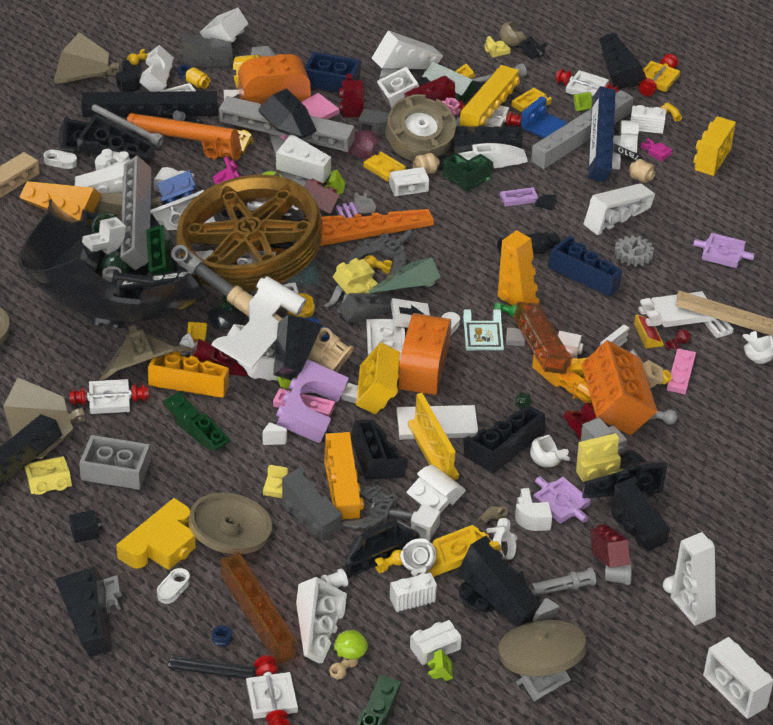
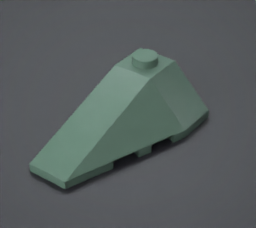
M432 257L412 261L396 270L395 274L386 277V280L379 282L368 291L369 293H377L424 285L427 288L434 285L435 280L441 276Z

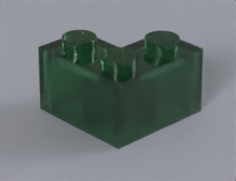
M456 152L444 159L443 176L468 192L492 178L493 161L482 154L467 160Z

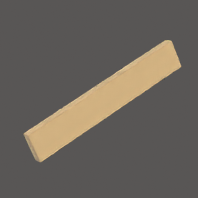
M678 291L675 306L773 336V319L683 291Z

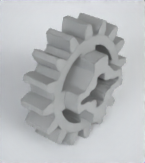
M634 235L631 238L625 236L624 240L620 238L619 242H616L614 255H616V259H621V263L627 262V266H630V264H633L634 267H637V264L644 266V262L649 264L650 260L653 259L654 247H652V243H647L648 239L641 240V236L638 238L634 237Z

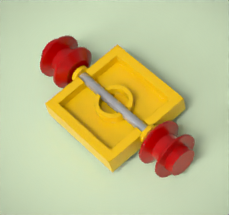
M666 54L661 59L660 64L650 61L643 69L647 78L638 82L640 83L639 92L648 97L652 96L657 89L667 92L680 76V71L675 69L678 65L677 57L673 54Z

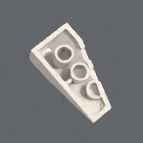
M204 190L150 210V214L152 213L160 225L163 224L167 230H177L178 221L184 209ZM214 216L205 223L216 222Z
M318 577L298 584L296 605L304 656L317 663H323L331 645L329 638L338 629L336 622L338 618L341 619L344 616L347 593Z

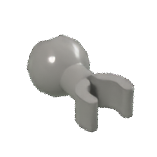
M657 409V413L650 419H662L665 424L672 425L677 421L678 416L673 410L662 412Z

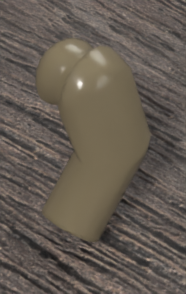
M504 506L489 507L478 518V522L485 526L490 520L505 518L508 510Z

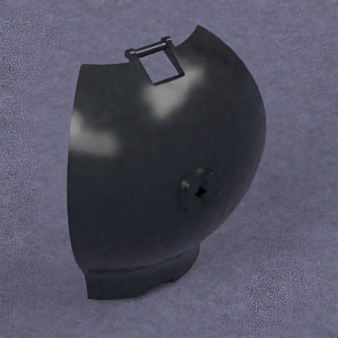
M50 199L46 213L27 237L19 254L20 268L36 286L59 303L88 315L92 319V324L97 326H103L104 323L110 324L114 328H122L124 322L163 318L190 308L208 297L200 282L198 285L190 273L170 283L151 287L154 277L149 273V264L147 263L145 266L134 270L120 258L121 246L108 255L101 250L95 272L86 266L79 257L52 267L58 257L87 233L89 235L99 233V228L87 225V219L101 221L115 217L118 218V214L106 215L82 209L81 221L64 212ZM151 213L150 228L159 226L160 224ZM174 260V271L186 270ZM117 267L119 269H114L112 282L102 278L105 268ZM118 280L144 284L140 299L117 297L114 291Z

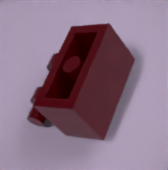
M352 74L346 75V79L342 81V88H339L341 102L338 103L339 112L343 114V118L360 117L363 111L362 80H353Z

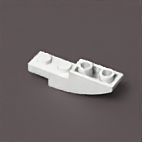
M506 144L472 145L473 151L456 153L459 169L492 163L494 168H503L509 165H519L528 162L523 149Z

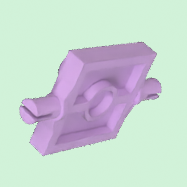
M711 233L706 241L695 239L693 246L703 248L702 260L737 268L742 258L753 261L755 253L745 251L746 241Z
M541 476L535 480V483L542 489L533 495V501L535 503L549 502L552 517L561 524L573 516H576L582 523L588 520L589 516L582 512V510L590 506L591 500L589 498H582V492L564 477L550 483Z

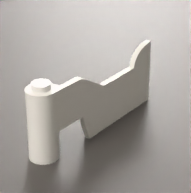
M268 276L265 279L261 278L256 286L259 289L248 304L249 322L235 338L223 336L212 342V346L251 369L277 339L279 322L273 317L275 312L282 306L293 314L298 315L307 300Z

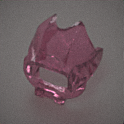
M374 131L355 132L353 143L356 144L353 148L351 146L348 152L345 151V155H356L366 160L374 156L372 148L379 142L373 135L377 136L378 133Z

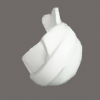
M756 331L751 332L750 335H743L748 342L744 345L745 354L750 360L757 364H764L773 359V337L771 335L759 339L757 338Z
M550 435L538 437L532 442L530 455L539 466L545 468L553 467L560 463L561 460L570 461V458L567 456L568 449L557 450Z
M426 539L411 540L405 545L400 555L403 565L411 571L413 576L429 571L435 563L437 556L433 544Z

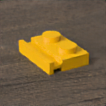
M532 88L512 100L511 106L522 112L541 96L547 98L546 106L551 104L552 98H548L543 92Z
M381 151L379 155H374L363 162V167L388 182L390 172L406 170V166Z

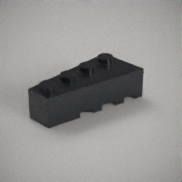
M96 113L77 139L78 150L100 155L104 149H110L119 153L127 152L130 160L138 156L147 165L155 157V144Z
M486 535L470 545L457 574L516 627L528 623L534 618L541 603L524 582L520 583L515 570L512 567L508 568L501 559L503 555L498 549L496 551L489 544L491 540Z

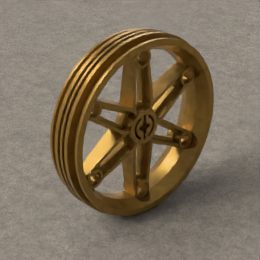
M247 175L218 183L200 193L187 205L178 221L177 246H185L190 252L200 258L192 249V243L220 244L206 260L200 259L204 261L205 266L232 286H239L244 291L250 292L259 289L256 286L261 278L265 279L268 276L278 283H283L305 269L314 259L320 248L323 224L316 201L310 192L299 183L275 175ZM267 201L253 212L244 204ZM294 206L304 212L308 221L280 219ZM238 209L244 216L240 220L237 219L234 212ZM224 210L227 211L230 218L227 221L205 223L211 217ZM297 241L289 249L274 256L269 245ZM261 244L266 253L262 256L255 248ZM185 252L180 253L181 259L185 257ZM247 252L256 262L244 265H231ZM197 275L199 282L206 286L214 288L212 285H210L208 282H206L204 279Z

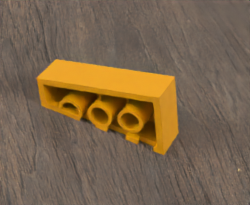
M27 181L20 198L28 204L46 211L49 206V200L52 199L64 212L81 221L82 209L94 213L102 194L90 187Z
M516 230L502 240L497 296L511 305H520L523 312L526 313L539 304V298L536 297L538 287L534 283L533 277L536 272L532 265L534 257L531 238Z
M172 351L152 358L148 366V385L224 398L229 387V368L209 361L200 362L197 357L190 356L188 358L182 356L179 351Z
M350 432L326 434L324 464L332 504L342 515L341 520L360 518V510L364 509L363 498L359 496L361 489L360 483H357L358 474L357 469H355Z

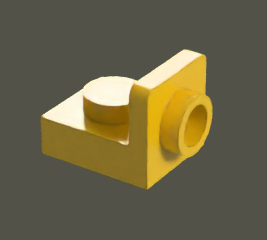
M237 130L241 143V154H245L249 143L253 144L254 140L250 132Z

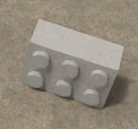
M91 435L79 463L81 480L140 490L151 462L150 444Z

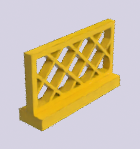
M419 393L416 396L415 417L413 420L408 421V428L428 464L436 466L453 480L459 479V473L454 466L456 451L423 393Z

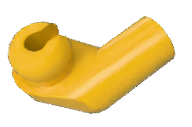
M667 102L661 106V109H666V113H671L674 121L682 120V116L675 106Z

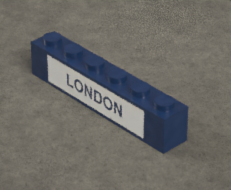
M600 86L592 97L588 178L600 182H605L612 171L616 90Z

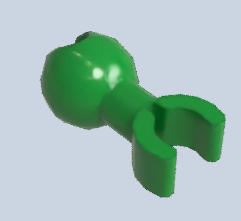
M495 302L494 309H500L502 312L509 313L514 319L523 315V309L518 304L508 306Z

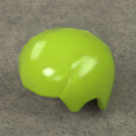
M346 630L340 633L334 643V651H337L338 656L347 659H358L368 649L367 640L356 630Z

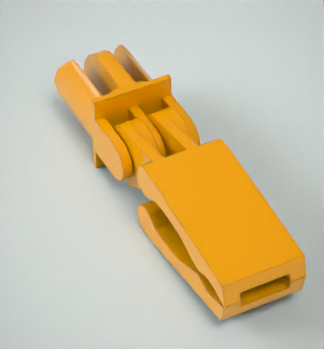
M542 350L534 353L532 367L555 387L561 386L565 388L567 392L573 394V399L577 397L584 403H590L593 407L585 378L583 379L569 370V364Z

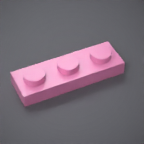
M677 349L671 371L672 380L668 382L667 391L686 395L696 352Z
M279 388L273 400V407L285 406L286 403L282 401L286 392L291 393V391ZM306 394L300 395L303 403L308 408L330 418L335 408V401Z

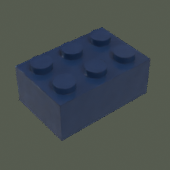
M313 51L305 66L310 80V87L339 92V88H342V81L346 79L347 74H352L353 80H359L361 60Z

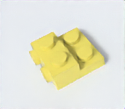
M355 258L347 265L345 262H342L336 267V272L333 275L334 280L347 295L349 293H369L368 290L377 284L372 278L374 270L364 259L358 260Z
M616 433L579 442L576 472L582 482L620 469L621 458L618 455L619 437Z
M64 456L31 462L24 467L31 494H44L50 490L60 491L72 486L70 471Z

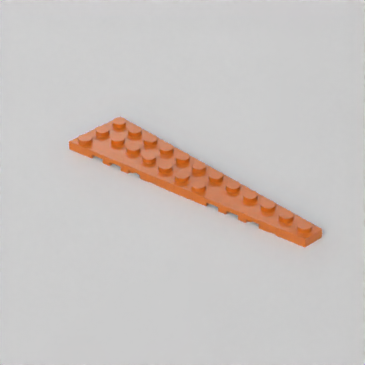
M429 209L389 212L388 215L372 213V216L362 217L361 214H354V217L344 218V215L321 217L323 234L320 246L378 236L384 233L389 234L434 225V219ZM260 245L255 247L257 251H264ZM271 247L272 252H276V254H280L287 250Z

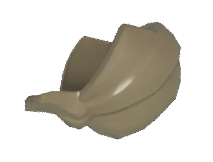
M514 21L505 22L501 26L500 38L509 47L519 46L527 39L522 31L516 30Z

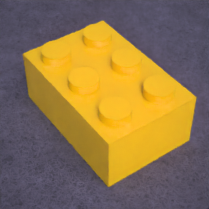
M718 116L713 122H710L708 130L704 131L702 139L698 140L696 144V150L698 151L693 161L696 171L712 176L715 175L732 149L736 122Z
M380 342L362 362L359 371L356 406L377 414L380 409L385 408L391 397H395L398 391L399 351Z

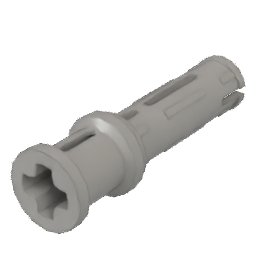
M592 567L581 572L571 571L568 576L531 583V591L536 597L568 588L578 590L579 587L586 585L595 586L596 576Z

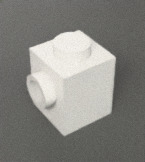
M559 331L555 343L554 356L571 360L577 358L578 354L582 355L584 344L581 343L582 335Z
M421 505L419 510L415 511L411 517V528L420 534V538L430 541L440 525V511Z

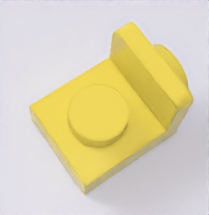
M490 36L487 37L485 50L492 57L510 54V48L503 41L494 42Z
M274 465L268 466V477L263 489V495L282 498V478L288 475V468Z

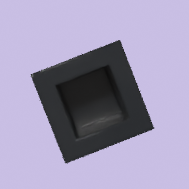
M94 510L69 515L74 543L99 538V530H102L100 517L96 518Z

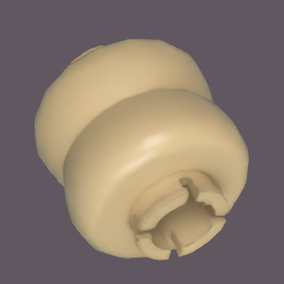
M433 153L417 155L415 161H413V168L424 167L427 174H434L439 167V160Z
M638 159L636 162L633 161L629 167L631 178L643 184L652 181L656 173L654 165L646 163L642 159Z

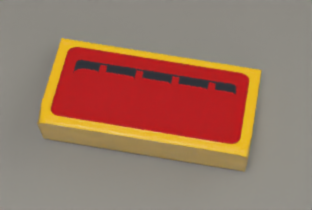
M635 315L634 325L645 349L664 346L656 327L648 326L645 322L646 317Z

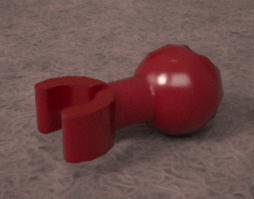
M686 329L679 330L675 339L665 343L667 350L671 348L676 350L679 348L680 343H688L691 339V334Z

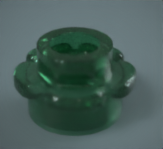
M520 392L515 398V405L519 407V410L531 404L530 394H525V392Z

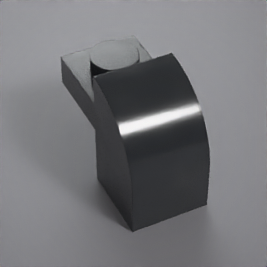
M129 60L122 61L123 71L116 73V85L121 92L137 91L142 86L140 83L142 69L141 67L135 68Z

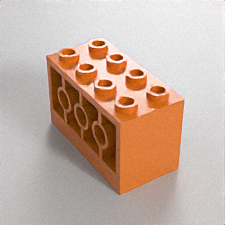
M606 340L581 364L596 418H600L603 422L611 426L614 425L624 433L632 435L657 413L643 364L638 356Z

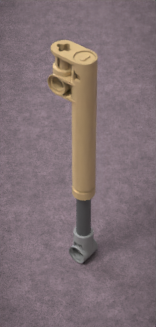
M178 245L173 248L172 257L178 265L184 267L193 275L197 274L227 296L229 303L249 317L248 304L253 298L252 295L239 286H232L205 266L204 261L190 252L185 246ZM180 253H186L183 259H178ZM276 313L273 315L278 322L283 319ZM321 328L307 359L338 372L352 354L354 347L345 345L330 329ZM330 335V339L327 342H322V336Z

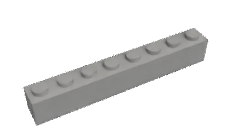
M622 90L618 91L615 96L614 124L632 113L634 97ZM592 108L534 144L531 162L545 169L590 140Z
M226 96L219 108L220 122L282 136V134L290 136L289 134L277 131L259 113L261 106L259 103ZM310 116L316 132L301 140L348 152L355 139V126Z
M138 156L124 164L122 223L126 226V231L120 252V258L134 270L148 263L146 230L150 229L151 167Z

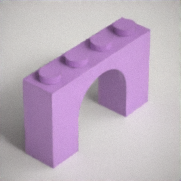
M307 359L301 373L297 375L298 378H293L289 389L292 391L291 393L287 391L282 402L286 404L285 406L280 405L276 416L279 419L276 425L320 443L331 418L308 408L303 403L300 395L316 393L338 403L349 378Z

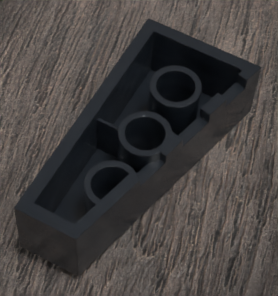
M615 33L599 38L614 87L618 85V89H621L647 78L641 63Z
M456 126L453 137L454 160L457 162L456 153L473 151L472 145L498 143L522 149V128Z
M528 406L510 415L508 420L494 423V427L488 430L483 428L477 431V435L463 438L464 456L495 473L529 446L534 439L546 432L545 413Z
M92 567L56 578L57 587L80 642L90 656H95L111 651L104 580L97 569Z

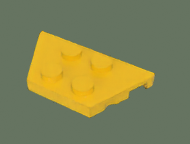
M471 525L433 540L432 544L436 549L437 556L435 563L426 573L431 572L434 577L460 567L470 545L487 534L480 532L478 528ZM491 540L489 544L493 549L501 551L499 542Z

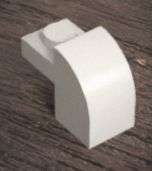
M621 120L619 127L620 146L637 153L639 132L638 121Z
M117 217L101 220L99 233L83 236L82 243L92 252L102 250L107 255L111 254L121 246L125 237L126 226Z
M529 488L521 489L520 497H517L515 510L517 523L531 531L551 530L552 514L549 502L532 503Z

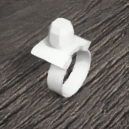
M500 518L495 528H487L486 530L487 533L494 534L493 541H498L500 546L501 542L507 541L508 551L506 557L502 550L500 553L503 555L502 560H510L516 553L515 540H517V536L509 531L510 521L507 518Z

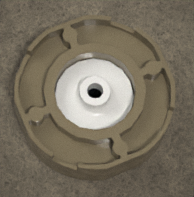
M416 94L400 99L392 106L387 119L385 135L389 144L398 155L410 161H415L417 155L433 153L437 157L448 152L452 145L456 121L447 105L438 99L434 101L425 98L426 95Z

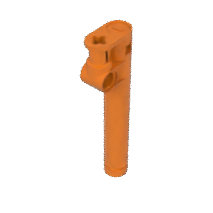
M134 113L129 114L127 117V121L152 134L159 133L165 136L202 141L207 158L211 157L215 160L218 157L224 158L227 156L237 161L241 156V143L236 129Z

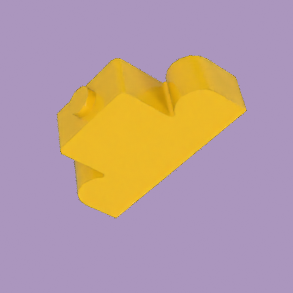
M173 498L116 545L117 558L136 569L146 566L148 558L168 570L181 560H185L190 552L196 548V537L191 532L188 522L190 509Z

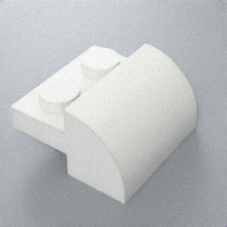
M429 465L417 473L419 478L406 493L420 505L438 510L441 514L449 503L453 506L466 490L439 468Z

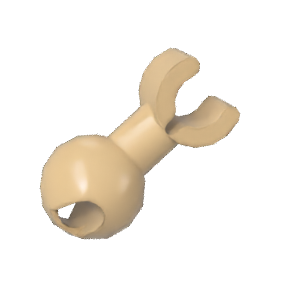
M343 657L341 663L337 662L331 665L329 669L330 676L336 680L343 679L347 673L346 669L348 667H355L358 664V659L347 660V658Z

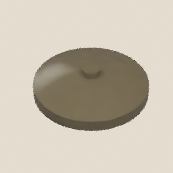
M212 493L199 498L191 507L188 519L191 532L202 544L227 554H248L261 549L268 542L272 531V521L267 511L257 502L234 493Z
M538 620L525 623L510 630L501 639L498 649L502 664L510 671L527 676H545L560 673L575 666L584 657L587 646L585 635L577 626L560 620Z

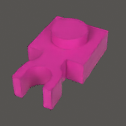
M649 138L646 140V144L644 142L641 143L642 149L648 150L649 155L660 161H663L672 154L671 148L660 142L655 144Z

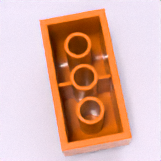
M278 54L276 56L251 58L242 63L238 70V91L242 100L262 104L264 98L286 88L300 102L311 97L310 80L303 61L296 55Z
M416 313L412 314L401 353L398 389L437 395L450 346L451 319Z

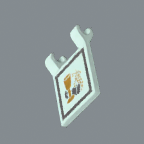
M500 309L493 310V321H471V310H463L466 350H504Z

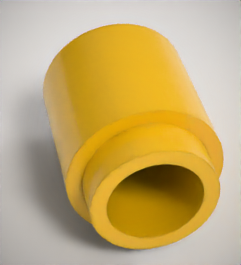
M195 67L186 72V81L198 89H206L209 86L210 78L206 73Z

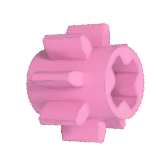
M447 97L445 101H442L447 105L454 117L459 115L461 111L459 106L461 104L456 99Z

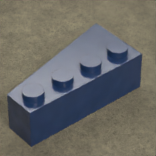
M571 235L551 249L548 268L609 297L619 289L622 270L606 259L601 260L596 252L586 250V245L576 243L574 241L575 238Z

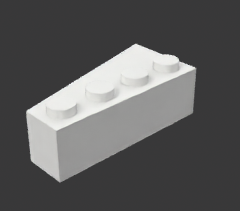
M388 30L372 59L381 68L402 69L407 67L408 69H427L432 61L439 64L443 55L431 45Z

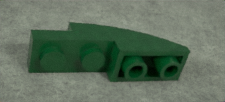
M180 391L164 400L163 405L176 418L175 423L202 446L216 451L230 442V438L206 413L202 415Z
M380 675L368 704L362 710L356 725H386L394 709L393 704L400 690L401 681Z

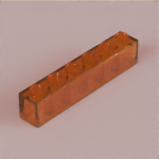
M518 301L513 319L544 372L566 374L568 367L571 365V356L539 304Z
M240 552L220 559L221 578L269 654L276 659V665L296 658L295 637Z

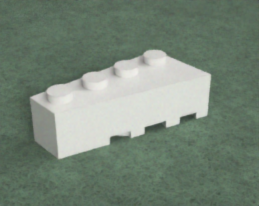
M640 183L592 195L583 225L599 235L603 229L607 228L609 230L614 227L613 224L619 221L623 223L631 215L636 216L650 209L655 193Z
M703 532L681 541L671 592L672 600L694 626L716 617L715 546Z

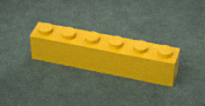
M500 65L462 109L460 126H485L487 120L492 118L493 113L499 109L502 102H505L507 96L512 94L513 89L519 85V70Z

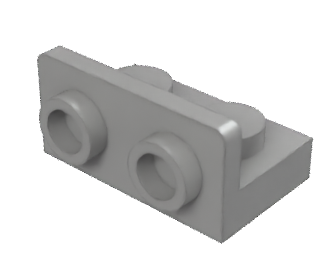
M565 670L545 676L520 674L522 678L516 683L518 686L523 683L535 702L571 679Z

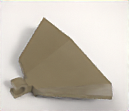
M79 32L62 50L54 82L57 84L91 77L106 78L107 75H116L117 72H120V64L112 63L108 66L109 52Z
M132 325L128 327L130 333L125 335L126 340L120 346L99 380H105L117 370L172 351H192L191 347L158 336L146 334L143 329L137 331L136 326Z
M18 377L3 406L11 437L16 435L40 414L56 419L62 436L35 459H43L74 431L72 424L85 421L83 408L76 409L68 414L63 396Z

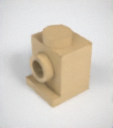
M649 360L643 363L649 387L652 388L656 384L661 385L663 383V368Z

